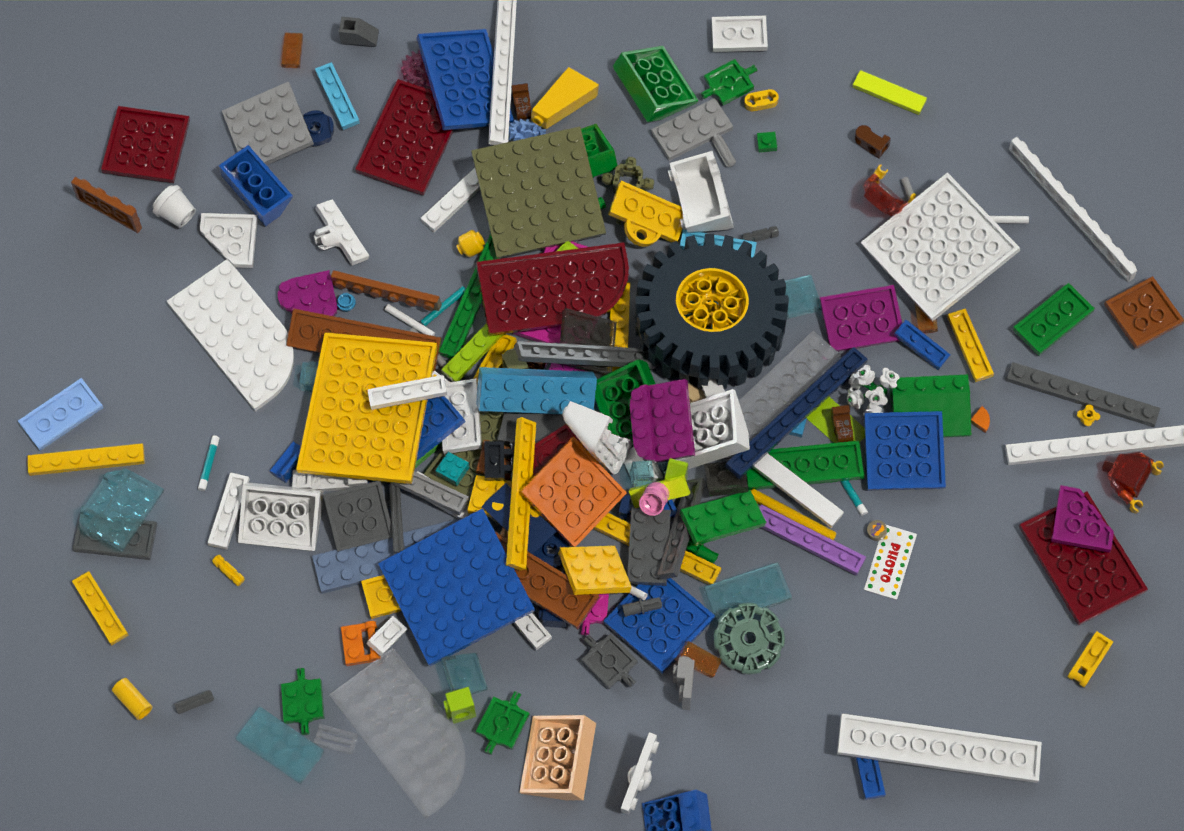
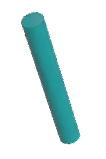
M463 286L441 303L440 311L433 310L420 323L426 327L462 297L466 289Z

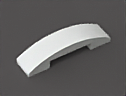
M293 470L292 487L339 491L368 484V480L304 474Z

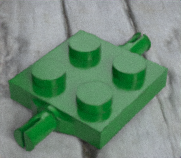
M734 59L704 75V80L709 85V89L701 92V96L703 99L714 95L724 106L754 90V85L750 81L749 75L757 72V68L755 65L744 69Z
M298 668L296 669V681L281 684L283 720L285 724H301V735H305V733L309 735V723L314 720L325 719L322 680L320 678L307 680L305 679V669Z
M514 691L510 701L500 700L493 696L476 730V734L485 737L489 741L484 750L485 753L492 755L496 745H502L513 750L530 716L529 712L520 709L516 705L521 696L519 692L517 694Z

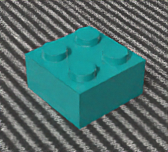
M448 452L435 471L438 477L458 486L470 466L469 462Z

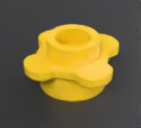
M1086 405L1085 409L1077 412V417L1080 418L1085 426H1091L1095 420L1098 421L1100 419V414L1094 411L1092 405Z

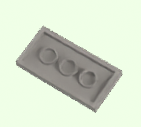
M714 98L651 129V133L668 160L671 161L711 141L714 135H723L733 130V125Z

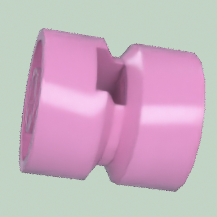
M660 482L650 483L640 498L639 505L641 510L650 516L660 514L669 499L668 488Z

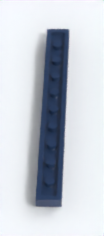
M853 347L749 442L750 450L734 455L726 463L725 467L740 479L841 387L853 373H856L865 365L868 358Z

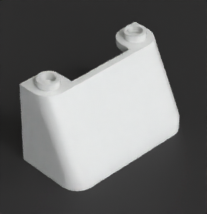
M713 151L670 163L671 170L668 173L670 180L675 181L683 211V219H680L683 230L686 229L690 233L734 228Z
M570 401L562 414L565 423L607 472L617 474L633 442L625 437L622 438L611 434L607 427L613 421L611 417Z

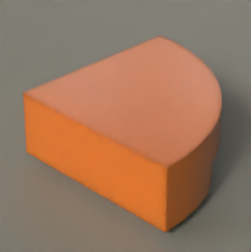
M981 406L972 417L971 423L986 433L989 428L990 417L987 410Z

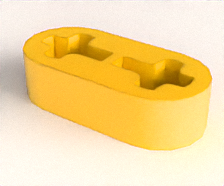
M772 89L749 93L745 97L744 106L751 112L770 109L778 104L779 96ZM771 96L773 101H770L767 97Z

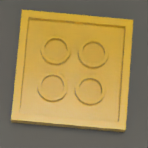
M615 546L560 547L558 554L574 595L630 593L632 586Z

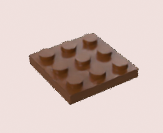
M1153 276L1105 301L1104 304L1135 349L1184 323L1183 317Z

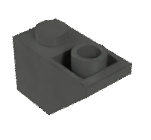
M341 17L339 36L342 44L377 46L379 29L360 18Z

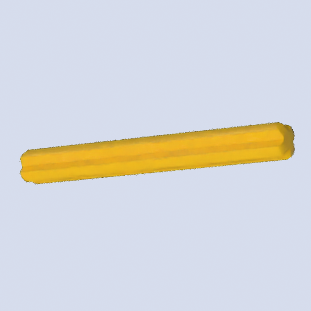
M756 489L751 490L758 504H762L832 540L835 539L837 534L835 531Z

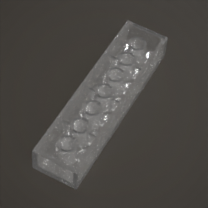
M812 331L739 400L748 429L749 442L841 359V354L816 332ZM734 455L728 456L727 458L730 460Z

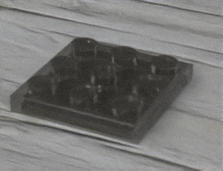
M566 308L562 313L560 344L615 347L617 322ZM560 364L602 376L611 373L613 370V366Z

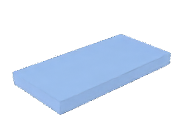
M80 378L18 420V423L39 451H41L103 409V405L83 379Z

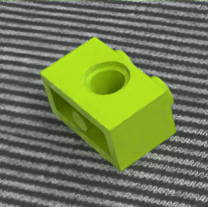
M469 687L445 694L446 701H443L448 719L452 718L453 724L476 717L475 706Z

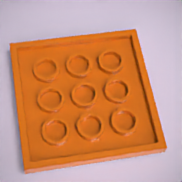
M572 437L520 491L571 547H576L627 494L575 437Z

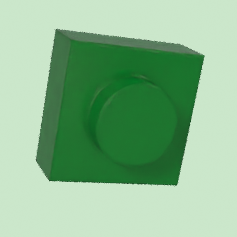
M775 132L757 133L759 153L777 151Z

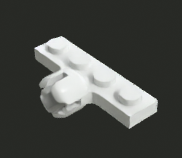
M333 199L316 205L315 210L326 225L315 231L314 240L316 245L323 244L318 246V248L327 250L335 246L340 247L351 265L368 260L369 254Z
M648 734L637 765L630 768L628 772L629 787L621 806L622 813L629 815L631 810H635L638 799L635 798L637 792L645 790L650 786L652 781L650 771L652 761L650 757L652 753L656 754L659 746L657 735Z

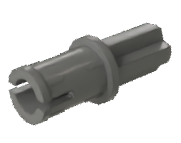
M657 597L643 601L639 599L638 602L623 604L624 617L640 613L644 615V612L661 609L662 601Z

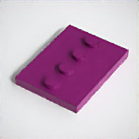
M894 285L820 297L819 300L830 353L851 350L853 347L858 349L900 341L894 336V333L902 325Z

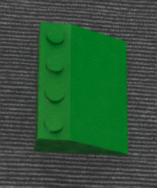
M664 46L621 52L612 66L647 122L662 120L698 103V99Z
M593 124L582 128L581 132L592 177L594 178L597 175L614 170L618 166L615 151L598 125Z
M639 359L597 379L595 400L600 413L611 417L613 420L612 423L608 424V430L611 431V434L622 438L625 437L632 442L631 393L642 385L655 384L646 361Z
M968 374L899 377L896 382L897 387L890 388L892 412L942 411L943 438L972 435Z

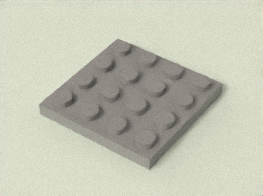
M289 82L222 110L237 151L239 152L249 145L266 165L314 145Z

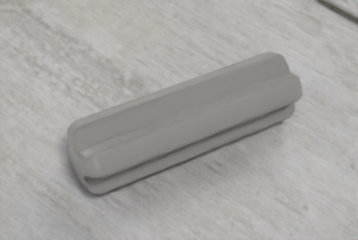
M720 134L714 135L712 142L727 167L734 166L736 160Z

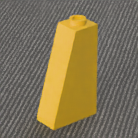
M568 67L532 109L531 121L544 129H548L598 96L599 84Z

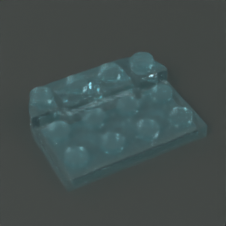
M125 468L112 472L108 471L85 506L81 507L79 527L87 536L92 534L115 548L124 551L164 493V489Z

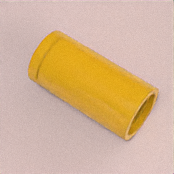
M127 678L121 679L112 688L114 695L137 720L143 719L151 712L153 706Z

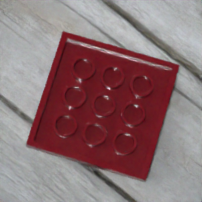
M118 106L101 168L102 173L174 183L190 117Z

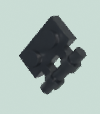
M484 441L485 480L504 481V473L510 474V481H512L515 442L509 443V449H504V441ZM504 457L510 458V465H504Z

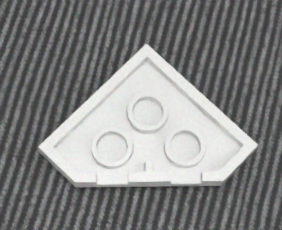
M201 213V234L235 268H253L257 215Z

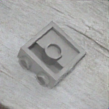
M686 656L679 657L678 665H674L673 683H676V690H679V703H682V710H690L695 660H691L690 657Z

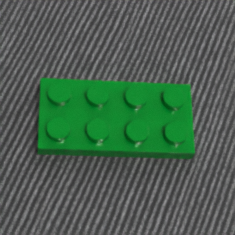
M1067 283L1013 327V331L1040 356L1092 314L1095 308L1072 285Z
M751 490L684 508L680 511L681 518L695 546L761 528L767 523Z

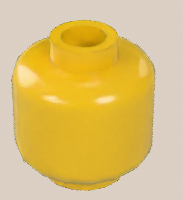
M470 230L459 236V244L456 246L461 255L465 254L471 258L483 251L485 241L479 231Z

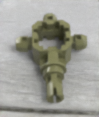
M628 157L625 164L618 165L615 168V175L604 173L602 176L603 184H613L614 194L616 193L619 179L624 174H627V177L636 176L638 180L635 187L644 188V190L654 188V180L652 178L646 177V179H643V170L640 166H636V159L634 157ZM616 219V223L621 225L622 220Z

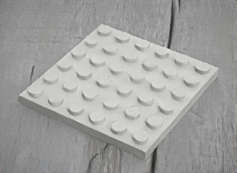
M948 172L861 242L868 253L932 322L1020 251V247Z

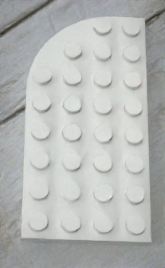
M228 259L167 300L169 307L254 411L270 402L286 386L294 366L293 347L286 346L288 332Z

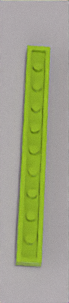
M567 241L557 251L578 248ZM486 323L442 368V373L453 382L459 381L504 334L489 336Z

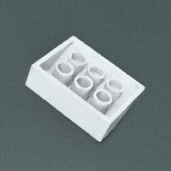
M734 389L690 403L695 456L675 460L688 463V469L750 450L748 429Z
M245 483L242 489L238 543L315 551L324 490Z

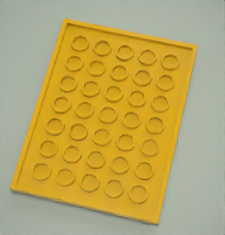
M325 333L299 454L297 472L412 484L428 399L371 410L368 389L432 377L438 347L437 343Z

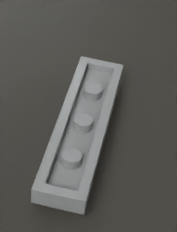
M415 471L412 484L391 482V484L458 515L462 513L469 500V496Z

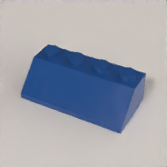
M249 145L219 165L221 176L250 210L257 215L265 227L281 216L293 198V195Z

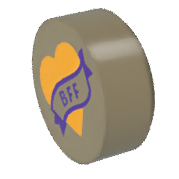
M880 520L872 521L867 527L868 536L874 541L884 539L887 535L885 523Z

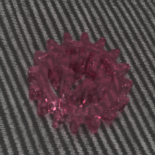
M420 49L417 54L412 51V56L406 55V61H402L401 71L403 79H407V82H413L415 85L420 84L421 87H424V84L430 86Z

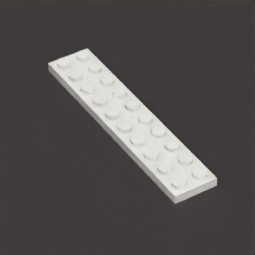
M841 714L837 754L1038 783L1042 742Z

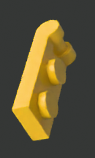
M1096 631L1067 677L1071 680L1075 679L1080 683L1079 685L1085 688L1114 641ZM1080 668L1087 672L1085 676L1078 673Z

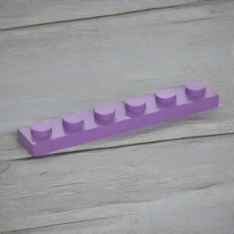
M761 504L760 510L767 522L761 528L857 576L866 560V556Z

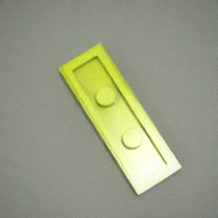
M684 475L658 481L668 488V500L690 494ZM649 484L629 489L634 508L640 507V498Z

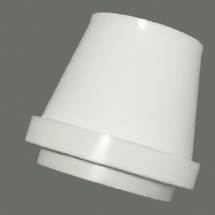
M178 185L167 187L153 204V213L157 217L161 216L179 228L186 225L196 212V209Z

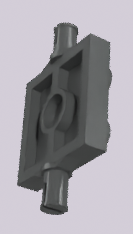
M611 633L599 642H596L590 635L584 638L583 641L591 649L581 659L582 663L608 689L621 680L630 688L632 684L636 683L629 675V671L638 664V661Z

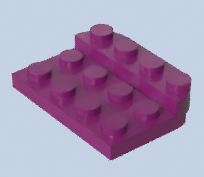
M682 379L654 385L645 384L634 389L631 393L630 413L633 444L637 455L651 462L669 461V458L681 459L695 456L688 380Z

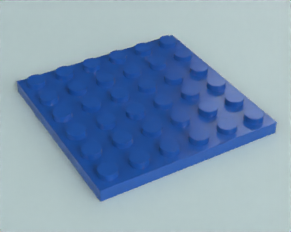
M483 508L378 563L429 666L536 611L514 568L506 566L507 554Z

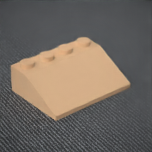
M585 715L533 716L519 793L560 800H584L596 723Z

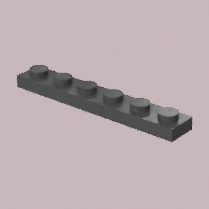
M703 478L686 481L690 494L680 499L658 571V576L661 579L678 577L690 538L680 511L681 509L700 504L706 484Z

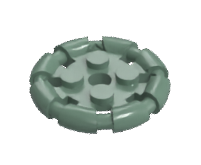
M755 603L738 604V607L734 609L729 608L719 618L717 630H714L715 650L718 649L719 658L730 669L739 670L742 674H758L765 668H771L781 656L780 651L782 647L784 648L785 644L784 630L780 627L777 616L768 608H761ZM754 613L761 616L760 621L753 619ZM741 614L744 619L738 621L736 616ZM771 625L773 632L769 633L766 626ZM727 626L732 628L729 634L724 632ZM746 633L754 635V643L749 644L744 640ZM769 642L774 644L773 650L767 649ZM730 643L733 650L727 652L725 645ZM761 655L763 661L757 663L755 658ZM739 656L741 658H746L744 664L738 662Z

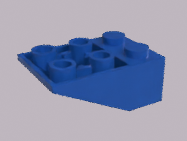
M692 790L642 803L646 831H712L707 794L699 790Z

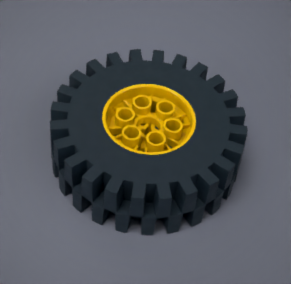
M705 234L703 246H698L695 235L686 237L684 250L681 249L677 241L672 242L668 245L667 256L661 251L654 255L653 266L649 264L645 266L642 280L639 279L637 284L634 319L635 334L639 336L640 348L643 351L649 350L648 361L654 367L662 362V374L670 378L675 371H678L679 380L686 379L688 383L691 376L698 377V389H702V386H708L709 379H717L718 385H723V388L727 389L729 377H733L737 386L742 385L746 382L748 371L754 378L762 373L763 363L769 366L773 362L775 351L780 350L783 335L785 334L789 297L785 295L786 283L784 278L778 280V267L775 263L766 267L767 255L761 250L754 257H751L752 244L743 241L738 250L733 249L734 237L725 235L722 246L715 245L714 234ZM693 313L687 318L684 316L685 314ZM728 317L736 320V322L733 323ZM707 324H708V327H711V325H712V329H706Z

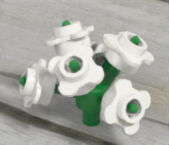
M865 365L849 377L851 387L848 389V404L851 407L854 406L856 409H860V405L864 403V398L867 397L870 404L867 406L863 416L865 413H883L882 408L878 405H885L888 401L885 397L887 394L886 388L897 387L896 382L899 379L897 373L884 368L882 370L883 374L879 379L881 385L875 384L873 382L875 372L870 370L869 365ZM863 386L869 390L862 394L859 389Z

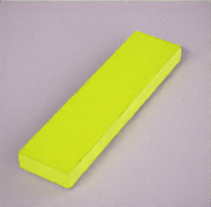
M861 70L852 88L917 115H920L927 101V97Z

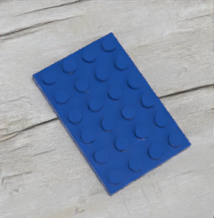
M487 30L418 34L417 42L443 130L489 126L494 53ZM510 109L509 125H510V123H513V121H514L513 115H512V112H511V109Z

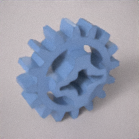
M519 119V122L514 120L509 125L508 139L516 141L546 134V129H541V126L533 122L531 123L529 119L526 121Z

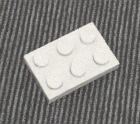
M766 16L712 17L713 52L767 51Z

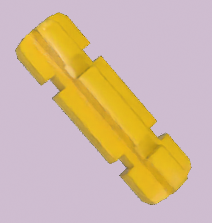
M221 555L213 558V564L232 580L236 586H240L245 581L244 577L231 564L225 561Z

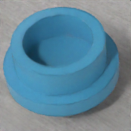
M343 293L338 297L337 306L340 310L350 311L355 307L356 301L353 295Z

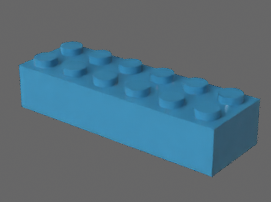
M479 367L476 405L479 411L563 414L564 408L572 401L594 410L597 378L593 372Z

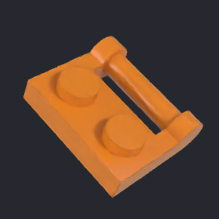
M367 621L362 624L341 627L346 666L381 660V656L371 647L370 654L365 655L362 632L368 631V639L376 633V621Z

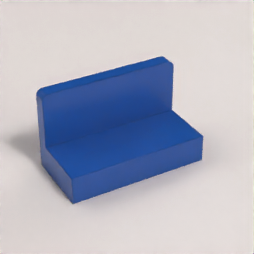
M293 441L271 468L270 473L284 483H287L293 475V470L297 469L301 446Z

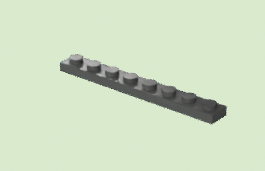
M517 341L514 345L518 361L623 367L639 359L646 361L650 369H655L658 366L657 364L654 367L648 361L649 350L643 351L641 348Z
M1012 362L1006 380L1007 382L1083 406L1092 405L1093 409L1151 427H1155L1160 411L1159 407Z

